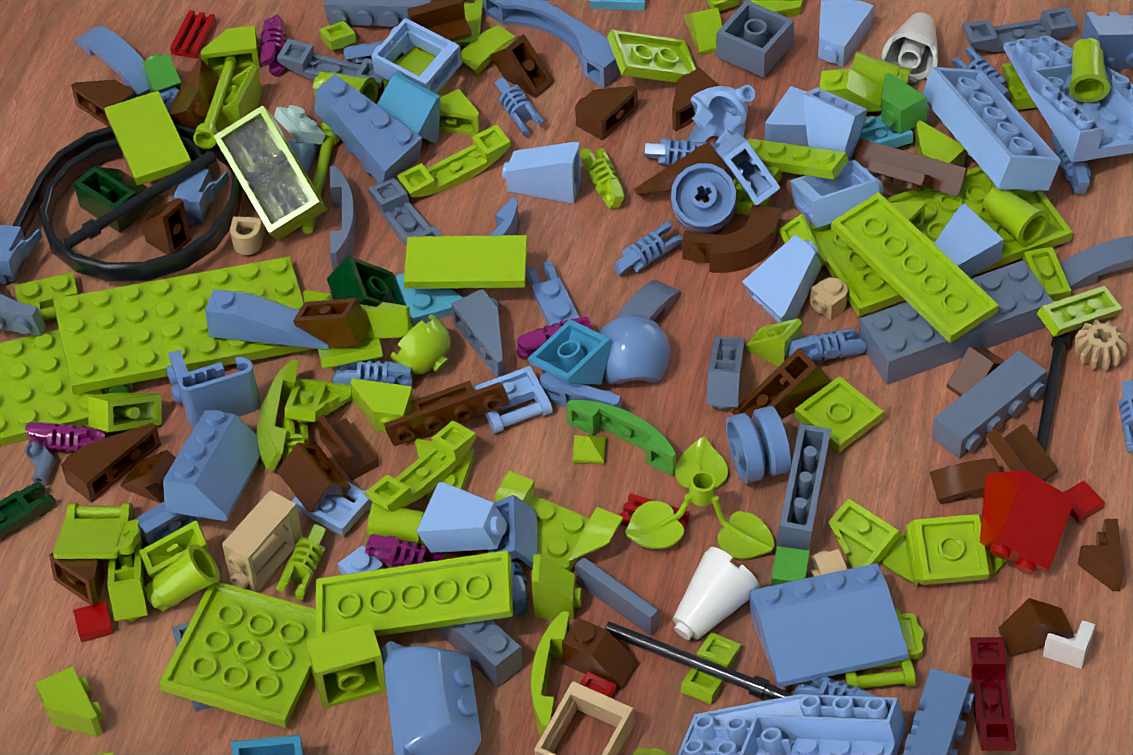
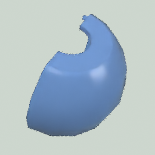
M629 314L618 316L601 328L599 333L610 338L612 341L603 376L607 383L623 384L636 380L646 381V383H659L662 381L669 368L671 347L667 334L656 322L642 315Z

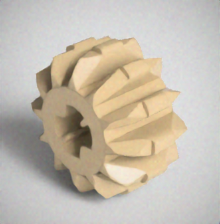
M1097 319L1092 325L1084 323L1082 329L1078 330V334L1075 336V356L1080 357L1081 365L1091 364L1092 370L1096 367H1101L1106 372L1109 366L1117 368L1120 361L1124 360L1126 356L1127 334L1121 333L1120 325L1112 327L1109 320L1105 324L1100 323Z

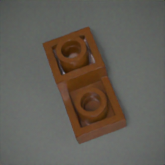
M989 458L931 471L930 476L937 500L940 504H944L970 494L974 499L984 496L987 473H997L1000 471L996 459Z

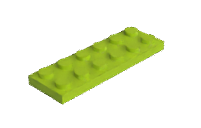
M879 192L832 221L831 229L949 343H952L998 313L999 305Z
M508 550L316 579V636L348 629L353 625L372 623L375 636L513 617L511 555Z

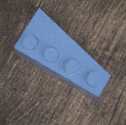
M1086 12L1082 39L1091 37L1100 42L1106 67L1114 71L1133 68V13L1128 16H1120L1118 12H1107L1106 16H1097L1095 12Z
M336 74L316 90L315 113L330 127L335 136L341 138L345 143L347 151L351 155L354 154L362 163L361 167L368 175L371 174L377 181L376 185L393 177L397 179L396 175L406 171L420 158L422 137Z
M933 668L930 669L920 699V711L916 710L911 734L907 736L903 755H958V750L953 749L955 740L962 742L967 723L962 720L964 712H971L975 696L974 693L969 692L970 678Z

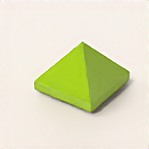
M574 435L572 463L604 464L606 436Z

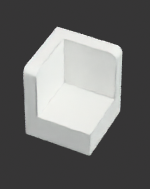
M1082 620L1078 633H1074V637L1070 639L1049 633L1045 641L1043 657L1082 669L1092 642L1095 624Z

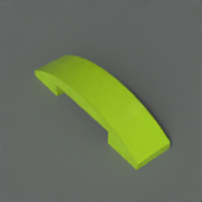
M496 124L472 136L473 145L428 168H425L420 163L396 176L410 197H422L440 193L462 184L484 171L510 148L511 142Z
M310 290L303 292L304 303L332 300V294ZM386 302L381 303L378 307L361 305L371 326L365 338L404 337L412 329L409 306Z
M295 359L289 361L276 375L262 403L258 416V447L266 469L274 472L283 454L287 430L276 427L275 422L279 400L286 402L295 384L299 363Z
M451 421L431 438L433 447L395 479L388 474L385 475L365 492V497L388 511L405 507L419 500L433 490L439 482H442L456 468L477 438L476 433L455 421Z
M562 611L554 619L544 633L532 665L531 692L533 714L540 737L555 713L554 697L545 695L552 657L563 658L562 641L570 630L569 612Z

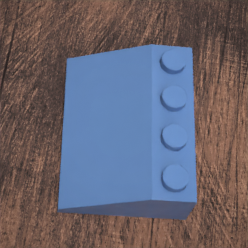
M878 563L750 590L751 621L778 687L909 659L889 588Z

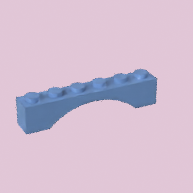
M482 0L483 12L503 25L532 27L559 38L576 54L582 66L583 75L601 87H607L621 75L608 39L600 32L594 31L583 24L579 19L563 12L559 7L552 5L546 0Z

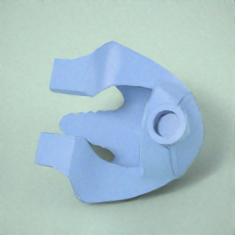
M744 85L739 89H734L732 87L716 86L694 94L690 101L695 111V116L692 120L696 125L687 141L705 142L709 137L715 136L718 138L716 145L719 146L736 133L744 137L749 108L748 102L755 98L753 87Z

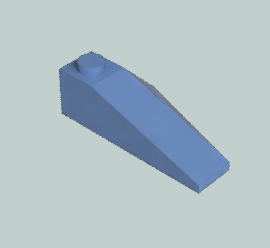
M232 290L212 291L205 311L210 337L327 350L330 348L326 343L295 326L293 320L300 311L298 309L251 292Z

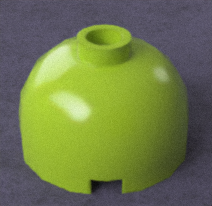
M432 314L428 316L430 322L426 324L421 320L397 344L401 348L398 355L394 351L391 353V359L395 363L412 368L414 375L426 374L431 370L437 373L449 361L446 357L451 346L449 332L444 324Z

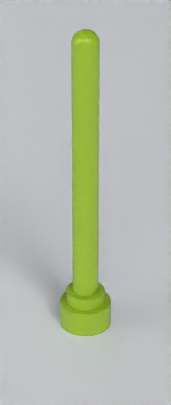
M231 60L224 63L205 122L198 125L195 130L193 140L200 148L210 149L216 144L213 136L218 133V130L215 126L235 69V63Z
M324 122L321 123L320 129L325 133V137L321 145L313 179V185L320 197L322 196L332 148L341 139L339 136H335L330 127ZM316 217L302 226L305 234L313 232Z

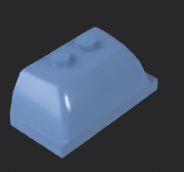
M391 641L382 647V657L394 755H474L481 743V731L469 655L453 650L419 645L404 647Z

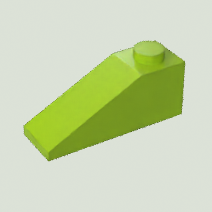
M142 541L135 547V551L132 554L119 555L115 559H109L107 587L115 621H135L142 616L148 615V599L144 589L147 585L145 564L139 552L143 549Z

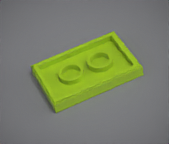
M610 30L607 36L620 73L623 76L677 83V80L682 76L696 70L685 40Z

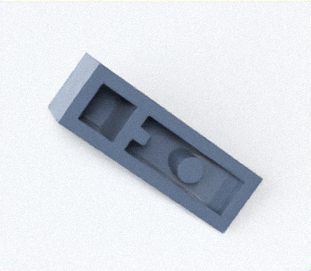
M482 288L451 303L453 323L493 375L498 378L504 376L499 324L501 309L497 300L494 297L490 298Z
M714 336L708 369L707 405L722 410L738 407L745 338Z

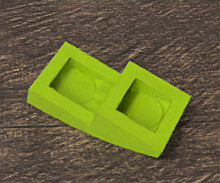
M499 24L488 29L461 51L462 64L476 75H479L492 61L489 55L508 40L515 38V36Z
M1012 63L1002 64L1003 76L1007 81L1005 84L1012 97L1011 102L1016 110L1037 108Z
M711 632L698 650L697 656L731 669L741 649V644ZM691 668L682 681L680 692L712 704L725 681Z

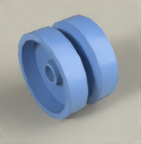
M698 163L687 167L676 177L671 190V203L677 221L686 230L704 234L719 232L731 222L736 212V189L732 178L724 169L713 164ZM701 197H708L709 201L704 203L703 200L699 201Z
M773 406L755 409L752 418L746 413L726 418V436L731 458L744 484L762 480L765 471L770 476L790 472L791 455L789 443L782 421Z

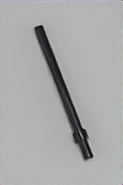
M212 151L207 152L98 219H90L81 225V229L63 239L66 247L71 249L88 238L92 240L97 237L104 228L216 161L215 155Z
M1069 332L1056 337L1052 335L1051 340L1053 352L1036 438L1046 453L1065 351L1069 349L1071 341Z
M610 621L605 627L614 638L749 691V695L759 699L764 697L777 699L793 695L791 692L770 685V681L757 675L754 678Z

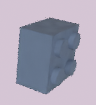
M746 0L717 32L716 57L764 78L793 46L794 20Z

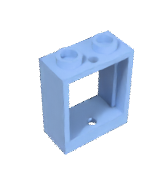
M404 18L398 26L391 30L387 39L381 45H378L371 55L375 74L390 81L392 75L397 72L434 93L441 89L462 64L461 51L458 44L407 18ZM410 43L436 56L420 76L393 63Z
M856 160L849 161L835 180L806 175L790 180L794 206L806 215L816 228L832 223L834 219L878 192L883 195V187L880 180L871 175L868 169L863 168Z

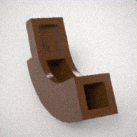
M752 204L746 224L740 230L727 235L684 231L682 259L710 263L709 272L712 273L736 272L754 266L762 261L777 243L778 229H780L781 208Z

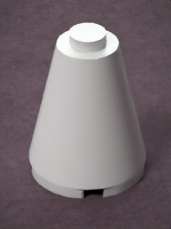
M926 13L913 14L887 40L882 50L881 58L883 61L899 64L900 67L911 69L908 83H917L918 80L928 79L932 67H937L939 56L935 21Z
M710 547L704 553L673 616V621L676 624L674 630L686 640H690L691 637L696 640L700 639L749 601L750 590L760 588L758 580L743 564L738 568L730 562L733 557L719 548Z

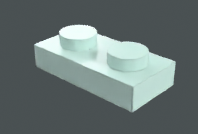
M290 105L288 108H276L274 118L297 142L323 144L325 133L317 126L314 120H311L305 114L304 109Z

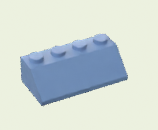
M205 410L163 479L165 512L222 521L228 520L262 459L257 435L238 416L224 413L220 410Z

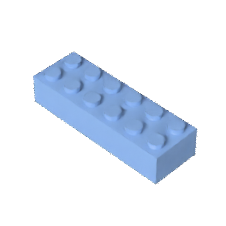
M932 67L922 93L927 97L929 108L935 112L942 121V124L951 131L955 139L961 143L967 150V153L978 163L981 170L994 182V185L1004 191L1011 189H1023L1028 192H1035L1036 190L1049 191L1061 160L981 70Z

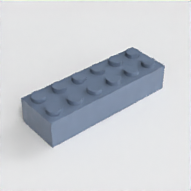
M1022 260L972 278L999 305L998 313L952 343H949L908 302L860 318L859 339H863L866 343L867 349L865 353L885 384L889 385L963 358L969 346L988 349L1045 328V324L1036 313L1043 305L1052 303L1053 300L1025 261Z

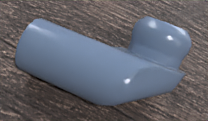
M32 441L25 448V454L36 467L32 481L46 485L55 464V458L44 445H40L37 441Z

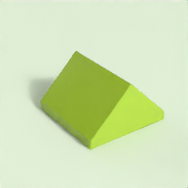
M252 64L231 78L215 126L216 129L224 130L256 110L263 93L259 70L255 64Z

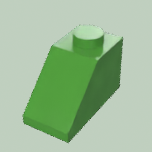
M891 73L885 74L882 92V122L898 133L903 134L916 127V123L919 120L922 122L927 121V97Z

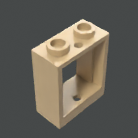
M270 490L222 543L230 581L234 586L259 593L290 558L299 537L302 536L296 503Z
M572 681L534 749L535 755H556L553 752L577 710L617 727L602 755H618L636 723L634 710L626 704Z

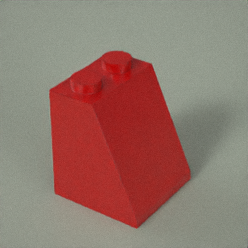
M1026 470L987 473L979 543L990 548V553L995 557L1005 560L1009 559L1016 563L1015 568L1022 572L1034 574V571H1049L1075 499Z

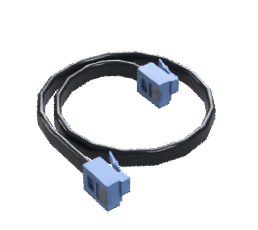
M174 123L190 159L194 161L203 156V148L197 146L193 140L196 129ZM111 126L88 132L57 151L37 176L13 225L0 224V284L15 281L25 259L29 256L30 250L41 240L42 234L40 229H37L29 239H24L40 206V220L52 253L75 272L108 282L149 281L185 270L214 251L229 232L233 216L238 217L243 187L216 142L212 148L204 150L207 152L212 151L215 157L226 165L228 171H225L217 181L212 182L207 166L180 182L173 196V200L177 198L183 200L188 225L195 226L196 223H203L212 201L217 198V193L229 181V172L232 178L229 200L225 209L207 233L180 251L144 262H104L77 254L72 249H68L65 243L55 235L52 221L56 203L75 179L102 162L124 156Z

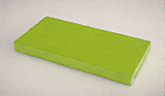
M159 91L104 108L136 185L171 175L191 163L190 157Z
M527 235L407 237L404 288H523L526 282Z

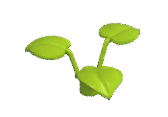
M706 437L700 438L688 447L676 464L675 477L681 487L689 489V493L685 495L684 502L679 511L674 514L671 506L661 501L646 502L635 510L625 530L627 537L642 547L666 549L678 543L683 537L684 527L678 519L683 516L689 503L693 502L697 506H706L712 503L719 522L724 527L718 533V544L721 550L731 555L733 559L748 560L768 554L774 549V539L770 530L757 516L749 512L737 511L731 515L729 522L724 518L719 504V497L715 495V489H718L726 482L728 466Z

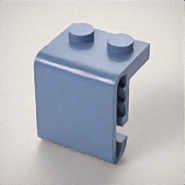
M180 350L168 353L171 366L166 367V372L170 384H175L170 387L175 404H182L191 428H195L205 410H220L239 417L255 412L260 408L254 369L249 359L236 357L235 361L238 372L225 376L222 362L188 372Z

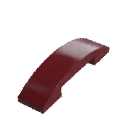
M970 637L972 693L975 694L973 707L981 751H1016L1014 721L1011 719L1006 678L1007 660L1004 637Z

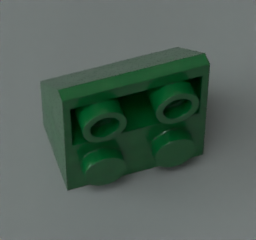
M94 166L74 182L79 206L96 218L103 216L149 188L144 184L136 185L134 178L120 169ZM161 195L109 226L121 233L159 202Z

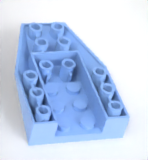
M1041 36L1040 38L1029 40L1018 39L1014 42L1004 43L1003 49L1026 90L1072 163L1133 153V84L1126 76L1105 66L1110 84V91L1107 96L1096 102H1080L1075 100L1069 93L1072 74V53L1074 51L1072 48L1049 36Z
M798 694L694 714L677 755H897L906 726L898 698Z

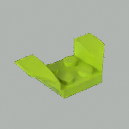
M510 470L494 495L496 502L515 495L536 511L538 554L568 571L573 567L577 559L608 545L623 520V517L599 507L595 509L591 518H588L536 496L534 480Z
M980 514L915 519L911 521L910 524L906 525L904 534H901V537L883 557L882 564L890 571L918 586V583L930 585L990 580L1007 560L995 557L990 553V548L979 543L982 516Z

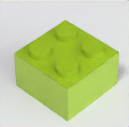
M372 623L353 625L345 630L330 634H320L315 638L306 640L312 674L322 709L387 692L382 655Z

